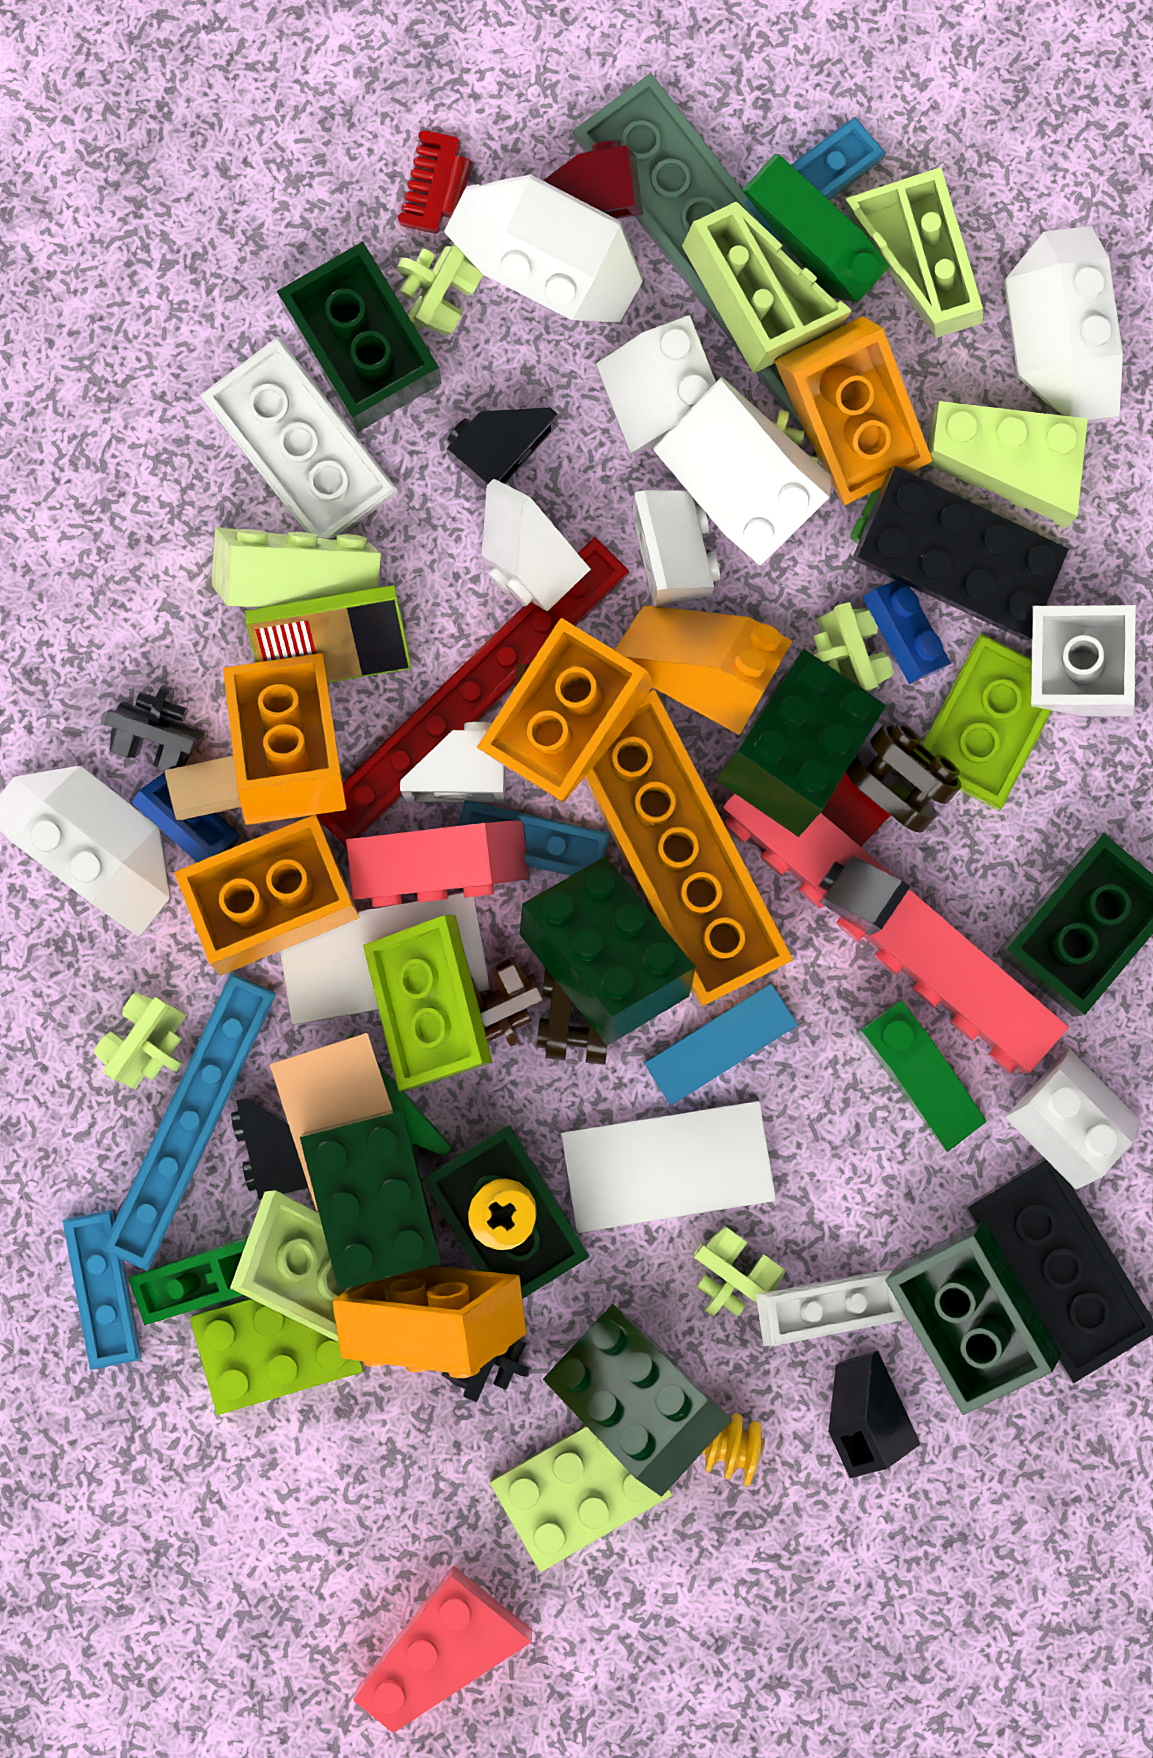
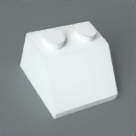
M690 315L639 334L596 363L630 455L654 447L716 383Z
M493 479L487 485L482 557L493 568L488 573V576L501 591L508 596L512 593L524 606L532 602L548 611L591 569L530 496L496 479Z
M643 490L634 492L632 516L653 606L665 607L712 596L714 590L713 582L720 580V571L715 552L706 553L702 534L709 533L706 512L699 504L695 505L694 499L688 491Z
M1136 605L1033 606L1031 706L1079 716H1134Z
M468 722L464 723V730H452L400 780V791L405 801L464 803L465 800L477 803H505L506 766L477 748L492 723Z
M1067 1049L1005 1116L1076 1190L1102 1178L1133 1143L1140 1123V1119L1070 1049Z

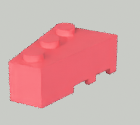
M521 820L346 839L353 900L371 898L372 907L402 904L401 894L417 893L418 902L448 899L447 889L463 888L464 897L495 894L493 884L530 879L529 868L526 865L524 854L527 855L524 825Z
M453 1565L357 1686L353 1701L388 1730L395 1733L532 1643L533 1630Z

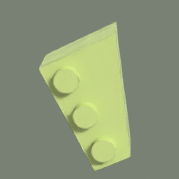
M941 167L845 198L848 216L863 231L890 267L887 271L935 338L983 323V306Z
M734 202L694 221L682 247L754 374L775 364V359L841 327L852 310L841 300L837 303L815 282L817 277L807 268L802 270L781 250L783 245L738 202Z
M939 401L930 420L928 450L932 462L928 463V465L979 489L984 488L1010 500V503L1023 509L1032 510L1067 529L1078 517L1088 419Z
M215 527L212 587L227 606L269 607L378 588L381 553L373 545L367 543L366 537L359 535L340 534L337 535V540L318 538V535L307 532H288L286 535L267 533L255 529Z

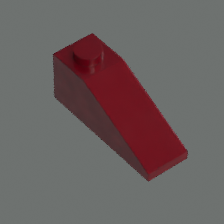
M609 140L593 144L591 146L592 151L577 154L543 180L615 219L643 214L636 155L628 145L621 146L620 141Z

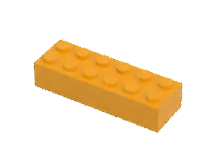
M656 690L650 691L626 728L583 780L649 910L696 966L691 993L699 1008L788 964L793 961V958Z

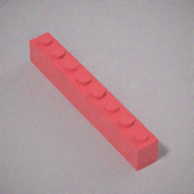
M735 793L720 811L727 818L723 823L728 832L742 843H745L749 838L764 850L760 856L762 861L780 876H783L787 871L802 883L798 888L801 895L819 909L824 906L819 901L826 892L819 887V884L835 861L844 865L851 856H854L894 876L822 813L814 819L800 837H797ZM910 889L883 929L870 936L841 916L836 921V924L855 941L859 942L862 937H865L878 949L874 957L890 972L897 975L902 969L917 982L912 987V990L927 1004L935 1008L940 1002L955 1016L951 1019L950 1023L960 1033L971 1041H974L979 1036L993 1049L988 1056L1009 1074H1012L1015 1069L1021 1073H1030L1069 1028L1061 1019Z

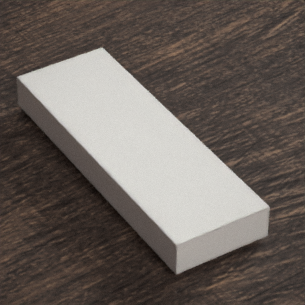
M894 1269L756 1294L763 1346H777L905 1320L903 1310L885 1281Z

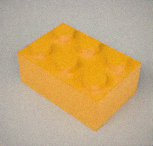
M323 653L223 667L236 784L245 825L347 810Z
M316 814L174 872L208 962L220 976L360 918L327 834Z
M430 1266L354 1286L332 1300L341 1358L363 1361V1364L369 1367L388 1364L403 1366L409 1372L433 1370L448 1372L449 1376L453 1378H467L478 1374L481 1367L496 1356L507 1352L509 1346L527 1334L519 1275Z

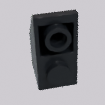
M253 1098L236 1100L238 1111L231 1113V1120L237 1141L246 1142L249 1160L242 1162V1167L249 1192L257 1190L258 1199L261 1200L264 1192L276 1190L286 1194L309 1188L287 1119Z
M878 1350L838 1363L835 1368L828 1432L850 1479L888 1469L921 1445Z

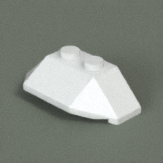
M533 175L498 180L481 186L479 184L466 186L444 231L483 275L571 320L620 322L643 282L641 271L637 267L621 221Z
M1092 226L1045 231L1004 281L1017 377L1044 402L1058 411L1061 416L1087 418L1088 421L1118 418L1120 416L1123 350L1109 257Z
M82 766L15 776L0 794V832L88 902L140 938L171 899L161 829Z

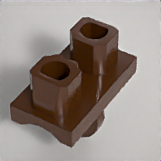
M510 957L491 968V973L499 988L498 990L482 997L473 977L471 979L487 1042L504 1035L509 1045L513 1047L520 1043L516 1029L532 1022L527 1008L542 1001L543 998L534 974L527 975L516 958Z

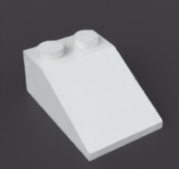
M723 377L704 394L653 449L718 528L759 565L765 562L830 498L831 475Z

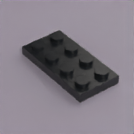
M894 466L889 468L852 560L1016 637L1030 640L1033 639V606H1046L1069 549L902 468Z
M1045 1158L964 1206L975 1225L985 1220L1062 1355L1058 1363L1070 1382L1075 1383L1153 1335V1318L1072 1185Z

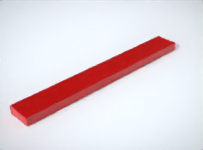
M593 537L578 552V555L591 570L548 611L532 602L527 606H523L343 782L347 810L316 814L319 821L346 848V839L360 838L403 796L400 791V780L452 730H464V723L478 722L515 686L516 664L530 665L560 618L576 626L629 574L630 571L596 537Z

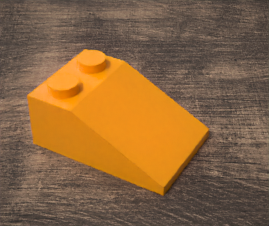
M861 316L774 360L790 402L823 468L831 475V483L844 506L881 488L889 468L897 466L912 472L932 462L883 327Z
M644 605L614 650L646 669L654 682L653 688L740 735L793 641L781 635L774 627L761 624L747 616Z
M560 618L477 748L564 803L626 728L654 685V682L646 669L563 618Z

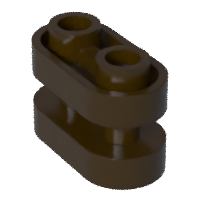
M898 722L896 725L884 723L870 739V743L877 753L876 757L867 752H860L854 758L846 773L858 789L899 823L914 832L922 833L937 816L930 800L933 799L942 804L949 803L962 787L958 778L960 771L945 756L940 754L935 756L922 746L919 735L908 725ZM892 768H894L896 771H898L902 776H904L908 781H910V782H911L914 786H916V787L914 788L912 785H910V784H909L907 781H905L901 776H899L895 771H893Z
M545 968L542 998H551L549 1018L539 1019L536 1047L546 1048L545 1059L562 1061L566 1060L567 1046L587 1048L585 1063L605 1065L607 1045L590 1024L589 1028L570 1026L572 1001Z

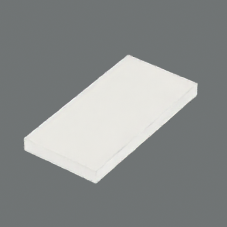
M276 337L200 395L207 407L301 528L307 533L316 534L318 538L336 540L337 535L346 533L398 493L391 480L279 337Z
M464 893L449 895L448 899L415 901L358 911L359 919L280 951L292 1025L379 1010L363 945L443 915L456 916L470 975L473 977L480 992L490 990L474 897H464Z
M760 1101L561 1133L577 1233L776 1201Z

